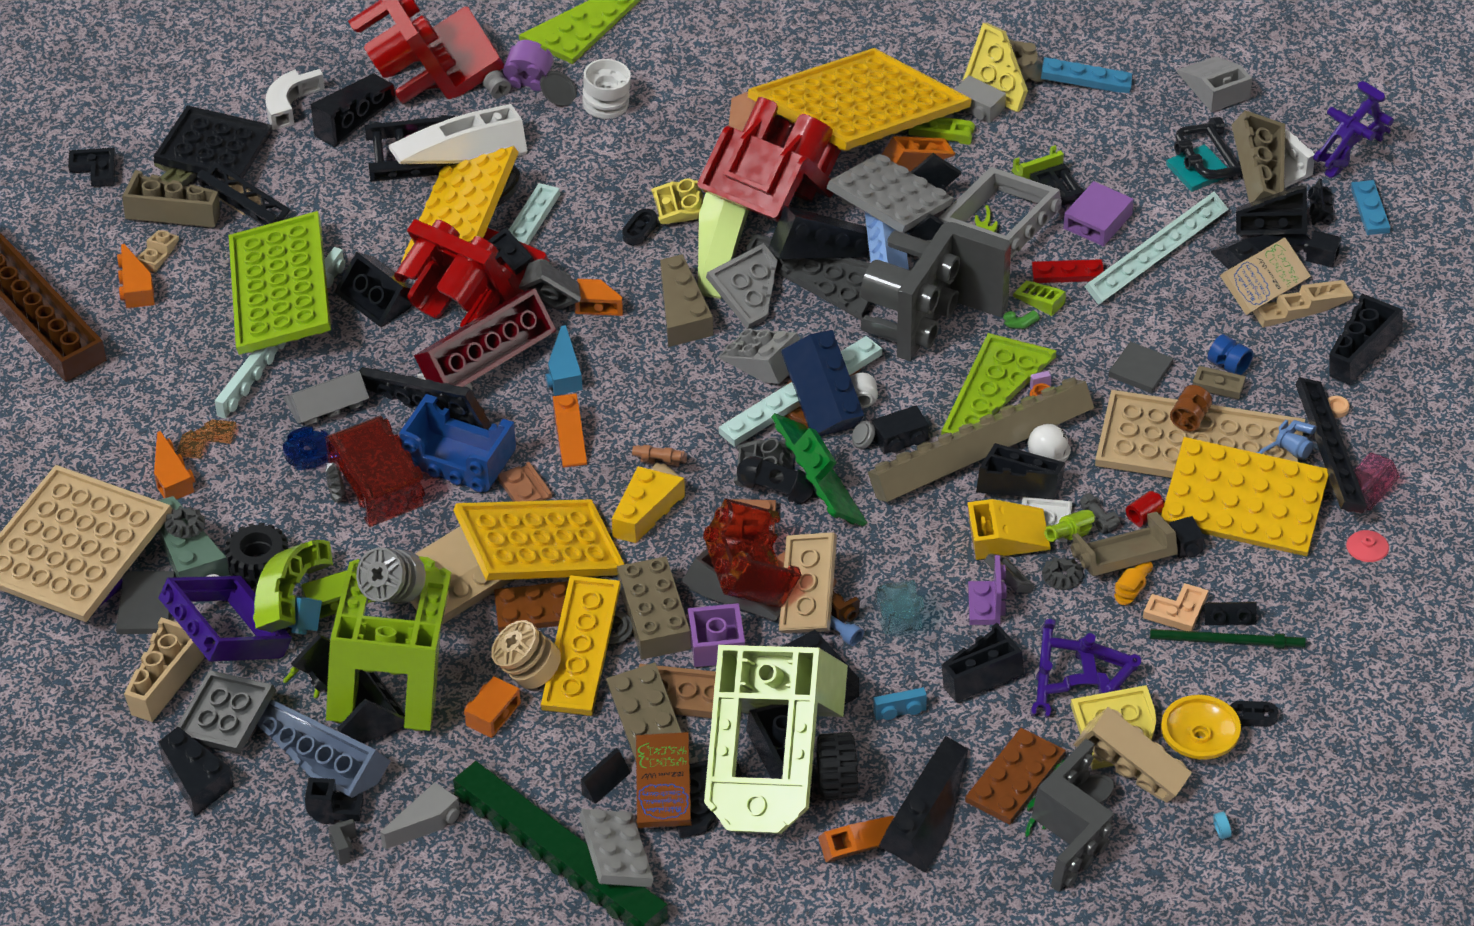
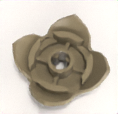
M1009 39L1024 81L1026 82L1028 78L1034 82L1045 81L1046 79H1041L1043 61L1036 52L1035 44Z

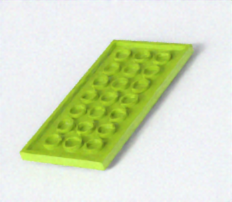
M318 211L229 235L235 344L238 355L252 353L259 349L274 347L281 343L300 340L304 337L322 334L331 330L321 218Z

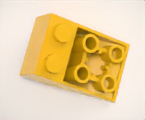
M995 499L967 502L976 560L986 559L988 554L1008 556L1051 550L1050 542L1046 539L1044 533L1047 530L1042 508Z

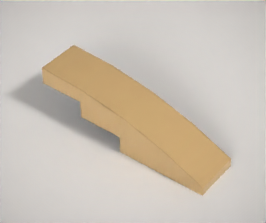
M1344 280L1307 284L1301 286L1300 292L1278 295L1276 302L1266 303L1254 310L1253 313L1262 327H1268L1327 311L1352 300L1354 295Z

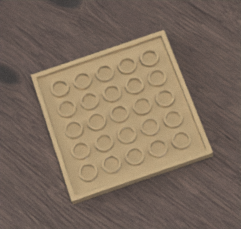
M55 465L0 532V590L87 622L166 522V515L172 514V507L169 504Z

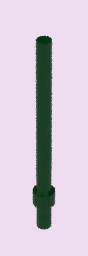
M1150 629V639L1264 645L1274 646V649H1284V647L1305 648L1306 643L1305 637H1287L1285 634L1279 633L1269 636Z

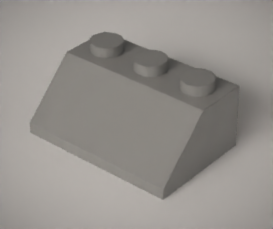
M357 371L283 396V399L297 423L304 422L305 426L318 422V416L327 414L329 418L341 414V408L349 406L351 410L363 406V400L369 399L361 373Z

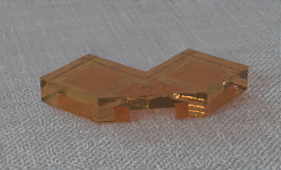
M212 419L204 423V426L200 429L184 433L180 440L177 454H180L182 457L201 459L207 441L231 444L237 427L236 422Z

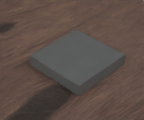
M1130 341L1109 370L1108 377L1152 394L1172 366L1174 358Z

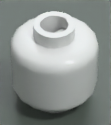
M868 373L852 375L850 378L861 408L872 406L878 398L876 380Z

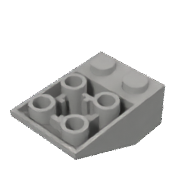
M1215 56L1177 70V73L1211 112L1250 99L1252 77L1240 64Z
M749 328L743 330L733 343L728 344L718 358L764 383L779 384L789 375L781 350L799 341L800 338L797 332L753 330Z

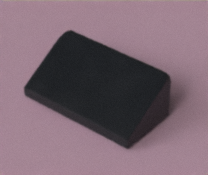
M614 749L581 778L582 795L594 804H597L630 774V769L619 749Z

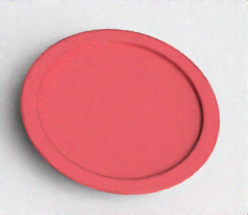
M1358 531L1352 534L1346 543L1348 552L1354 558L1364 562L1379 561L1389 552L1387 540L1375 531Z

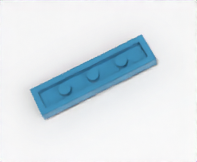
M1044 57L1041 79L1112 92L1130 93L1132 73Z

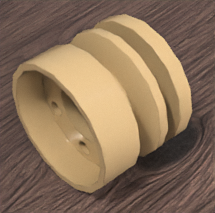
M521 620L509 624L499 633L492 646V659L518 685L525 689H535L544 685L557 671L561 661V652L535 625L527 620Z

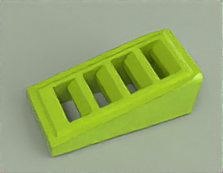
M1026 280L1013 293V297L1053 316L1065 304L1066 292L1058 288ZM1027 288L1031 289L1028 293H1024Z

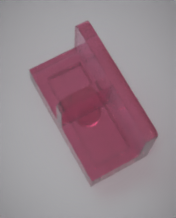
M1372 452L1354 469L1367 504L1366 510L1369 511L1400 478L1393 460Z

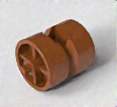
M1197 385L1186 386L1170 412V419L1173 424L1184 431L1197 430L1212 405L1213 400L1210 393Z

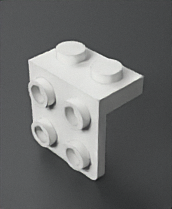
M1285 129L1284 188L1313 175L1314 168L1313 151L1307 148L1297 136Z

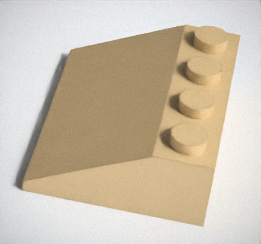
M461 526L415 553L421 557H429L435 561L437 568H446L451 572V582L442 624L494 593V589H500L514 580L485 579ZM420 595L413 601H410L416 610L418 609Z

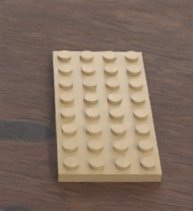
M1111 390L1095 466L1172 478L1183 437L1256 453L1276 441L1279 434V426L1285 420H1288V425H1290L1293 420L1305 423V419L1211 405L1197 430L1184 431L1176 427L1170 419V412L1178 401L1177 399ZM1296 430L1294 433L1303 436V432ZM1278 446L1263 453L1264 455L1298 462L1299 459L1294 457L1285 448Z

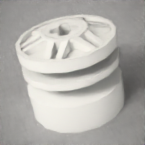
M612 59L596 60L586 66L583 76L582 103L587 113L602 119H613L627 111L631 74L628 67Z

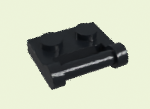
M1066 164L1056 165L1030 174V180L1060 189L1061 205L1075 202L1085 191L1073 179L1070 169ZM1059 178L1063 179L1071 191L1068 192Z

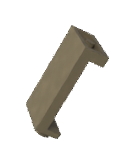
M1157 512L1147 514V528L1086 543L1078 533L1073 534V543L1070 545L1073 557L1080 561L1083 569H1087L1092 576H1097L1178 554L1176 532Z

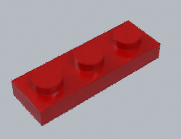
M1102 259L1034 261L1031 266L1033 282L1035 283L1090 282L1104 272Z

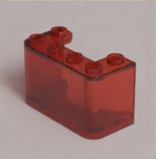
M377 416L325 437L328 462H334L336 467H339L357 495L359 507H363L366 511L364 520L369 527L423 506L422 497L425 496V492L420 481L423 480L421 469L419 466H414L410 452L408 450L404 451L398 434H393L391 424L387 418L383 419L382 416Z
M727 498L717 508L712 522L704 530L703 539L706 542L709 556L711 557L724 595L781 608L787 601L802 574L799 567L790 565L788 568L780 567L772 547L778 538V535L773 533L774 522L779 523L781 520L777 511Z

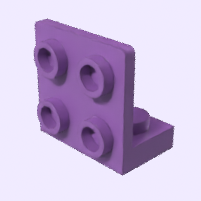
M995 555L994 581H968L969 625H994L996 623L1000 625L1001 616H1005L1006 605L1005 601H1001V599H1006V584L1001 580H1005L1006 570L1005 565H1000V555Z

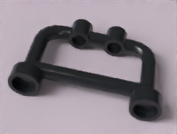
M1221 117L1210 118L1208 123L1180 128L1175 134V153L1177 155L1185 154L1184 165L1186 169L1195 168L1205 178L1219 179L1239 175L1241 179H1244L1240 162L1236 161L1219 136L1225 130L1224 121ZM1207 133L1230 168L1207 169L1203 165L1201 155L1194 152L1191 140H1186L1184 136Z

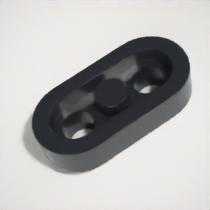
M652 209L638 210L623 227V241L628 245L642 244L658 224L657 213Z

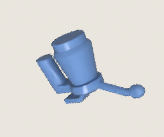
M1285 420L1279 426V434L1276 441L1256 453L1263 454L1271 448L1278 446L1285 448L1296 458L1307 459L1313 450L1314 444L1308 437L1294 433L1297 430L1313 435L1316 432L1317 426L1293 420L1288 425V420Z

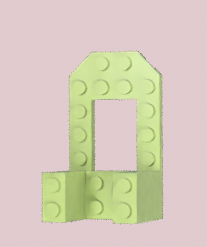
M718 645L704 803L719 818L726 830L730 832L782 834L809 809L817 716H844L848 665L820 648ZM770 704L789 705L783 778L735 777L741 712L749 713L751 709Z

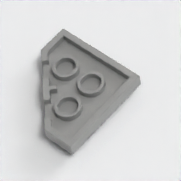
M763 243L707 272L706 278L747 329L767 318L777 259Z

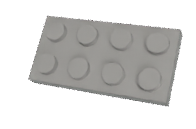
M581 809L579 819L599 884L651 887L654 878L633 813Z

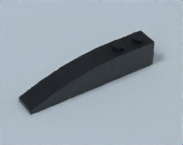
M945 736L887 828L879 847L926 873L949 834L968 748Z

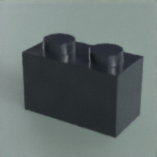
M917 405L872 420V424L875 427L874 440L884 455L891 452L897 453L903 448L920 445L929 440V424Z

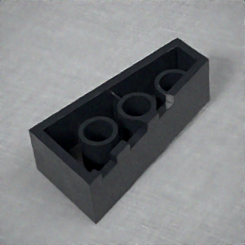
M1362 293L1359 297L1358 305L1352 311L1350 320L1344 326L1342 335H1339L1329 354L1330 377L1350 385L1403 332V309Z

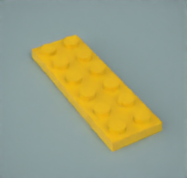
M570 575L555 639V645L561 652V661L552 678L545 683L541 710L593 716L621 588L620 581Z

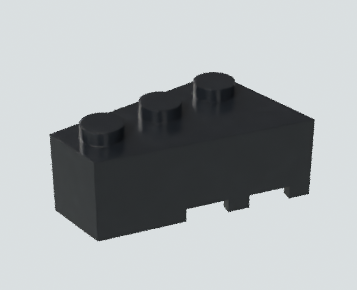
M1307 183L1236 207V235L1307 234Z
M994 443L979 468L976 493L1055 499L1062 487L1065 462Z
M998 623L994 624L992 631L984 637L978 636L975 639V644L971 647L961 649L942 664L943 688L955 702L1024 675L1022 650Z
M176 727L158 741L162 761L174 782H176L194 817L234 787L231 768L180 727Z

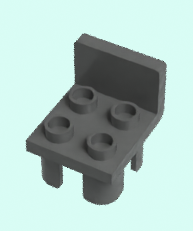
M955 222L944 223L933 239L928 241L895 230L887 239L888 246L920 257L913 268L909 267V270L881 260H873L865 272L861 286V297L864 300L898 311V323L865 315L861 320V330L896 342L897 357L911 362L920 346L928 349L932 347L939 330V322L937 320L941 315L950 318L956 309L957 303L998 317L1003 316L1008 308L1011 242Z

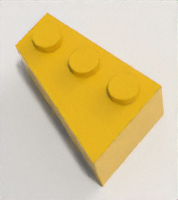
M638 466L612 517L613 538L637 543L656 525V522L663 515L670 511L673 505L685 497L684 478Z

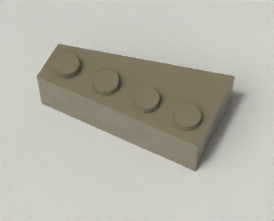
M138 170L134 171L122 196L125 219L215 227L221 214L218 191L196 185L182 186L181 182L177 180H172L171 182L162 181L161 176L153 174L150 177L143 176L142 171Z

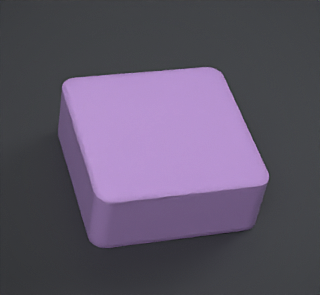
M1049 371L1032 374L1030 388L1032 389L1039 383H1044L1051 387Z

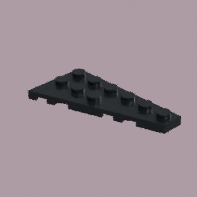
M362 367L359 370L366 389L391 400L396 397L407 407L413 408L414 405L418 406L424 396L429 394L437 397L438 401L436 404L441 410L444 408L449 409L450 418L487 430L492 425L484 413L485 410L475 398L474 392L468 387H459L449 383L435 382L430 379L425 380L415 378L414 376L400 375L395 372L380 371L376 368Z

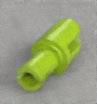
M1081 510L1063 516L1058 524L1046 527L1047 530L1044 531L1045 537L1048 541L1053 542L1060 538L1073 540L1072 535L1077 533L1081 537L1088 535L1092 528V523L1095 521V515L1090 510Z

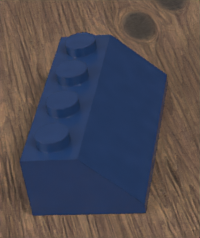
M833 330L810 334L781 350L809 428L815 429L822 436L855 428L861 422L864 413Z

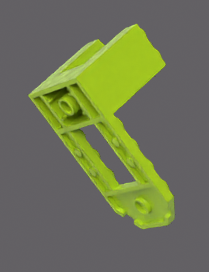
M419 556L424 564L426 578L425 585L421 591L416 618L413 621L364 616L368 598L359 589L356 579L357 566L360 560L356 559L349 562L330 638L326 721H334L341 724L355 710L360 670L365 672L378 671L388 672L392 675L408 674L404 728L414 731H430L436 703L440 632L451 582V572L446 568L439 569L435 566V561L429 557Z

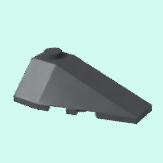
M714 542L694 559L682 582L688 585L690 590L724 604L739 603L740 609L773 621L780 617L781 602L767 588L760 587L754 581L756 576L752 572L746 573L739 566L741 561L717 542Z

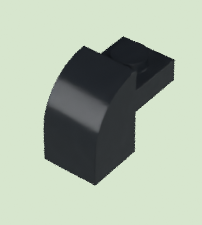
M308 778L305 806L310 817L322 824L334 825L335 820L347 821L353 819L354 821H360L364 802L363 794H358L351 798L341 792H337L335 779Z

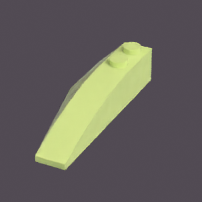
M709 193L705 194L699 212L698 287L703 296L720 299V294L708 281L706 275L707 272L734 259L749 210Z

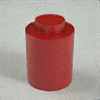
M1148 491L1126 507V515L1136 526L1142 527L1148 523L1147 514L1152 512L1162 513L1165 503L1164 499L1159 493Z

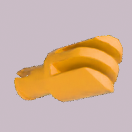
M1151 561L1138 564L1134 568H1128L1115 583L1114 589L1116 593L1114 597L1116 602L1120 605H1127L1141 592L1146 585V576L1153 568Z

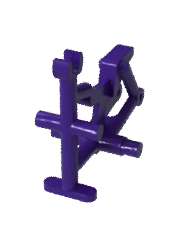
M1365 81L1358 83V89L1368 95V99L1361 103L1359 109L1352 116L1332 106L1327 111V115L1334 118L1340 124L1323 147L1314 154L1313 160L1325 162V167L1327 168L1325 175L1329 178L1335 177L1343 168L1349 165L1350 149L1361 139L1365 138L1370 141L1376 139L1381 142L1383 134L1391 132L1388 126L1393 124L1394 118L1382 112L1379 102L1385 100V94ZM1366 113L1373 116L1374 122L1368 127L1359 122ZM1337 138H1342L1341 143L1333 153H1326Z
M1046 619L1041 627L1040 666L1036 674V679L1038 680L1037 698L1030 709V715L1034 717L1036 708L1040 707L1045 711V718H1048L1051 713V707L1047 704V694L1068 692L1072 686L1098 685L1099 694L1122 690L1120 686L1137 670L1141 664V657L1137 654L1129 655L1095 643L1096 637L1092 633H1088L1079 641L1053 637V630L1056 621ZM1059 648L1076 651L1075 657L1081 660L1083 673L1066 676L1061 683L1048 684L1049 673L1053 667L1052 662H1050L1051 649ZM1094 658L1122 668L1110 681L1106 673H1097Z

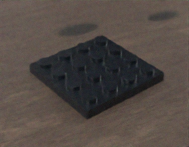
M187 105L154 154V163L187 172L199 173L201 169L207 172L216 162L243 179L271 135L272 125ZM219 171L214 173V177L225 180V176Z

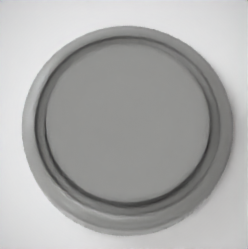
M862 421L855 427L852 434V442L855 447L864 449L871 444L875 436L874 425L871 422Z

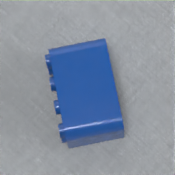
M426 394L399 432L404 465L410 470H419L431 477H440L449 480L455 485L461 484L470 487L476 492H487L516 450L514 422L502 419L498 427L496 424H492L489 430L450 418L449 409L444 408L441 410L436 404L438 401L437 397Z

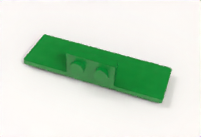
M774 413L771 418L776 424V430L783 435L786 440V446L796 456V462L807 473L806 478L817 489L816 494L827 505L828 513L836 519L842 518L852 525L865 526L867 521L834 471L833 467L837 462L818 432L812 428L808 429L802 423Z

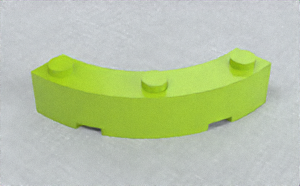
M312 540L286 549L269 560L260 575L255 594L253 620L256 629L272 633L296 624V596L293 595L294 587L300 583L305 573L310 574L333 565L330 541Z

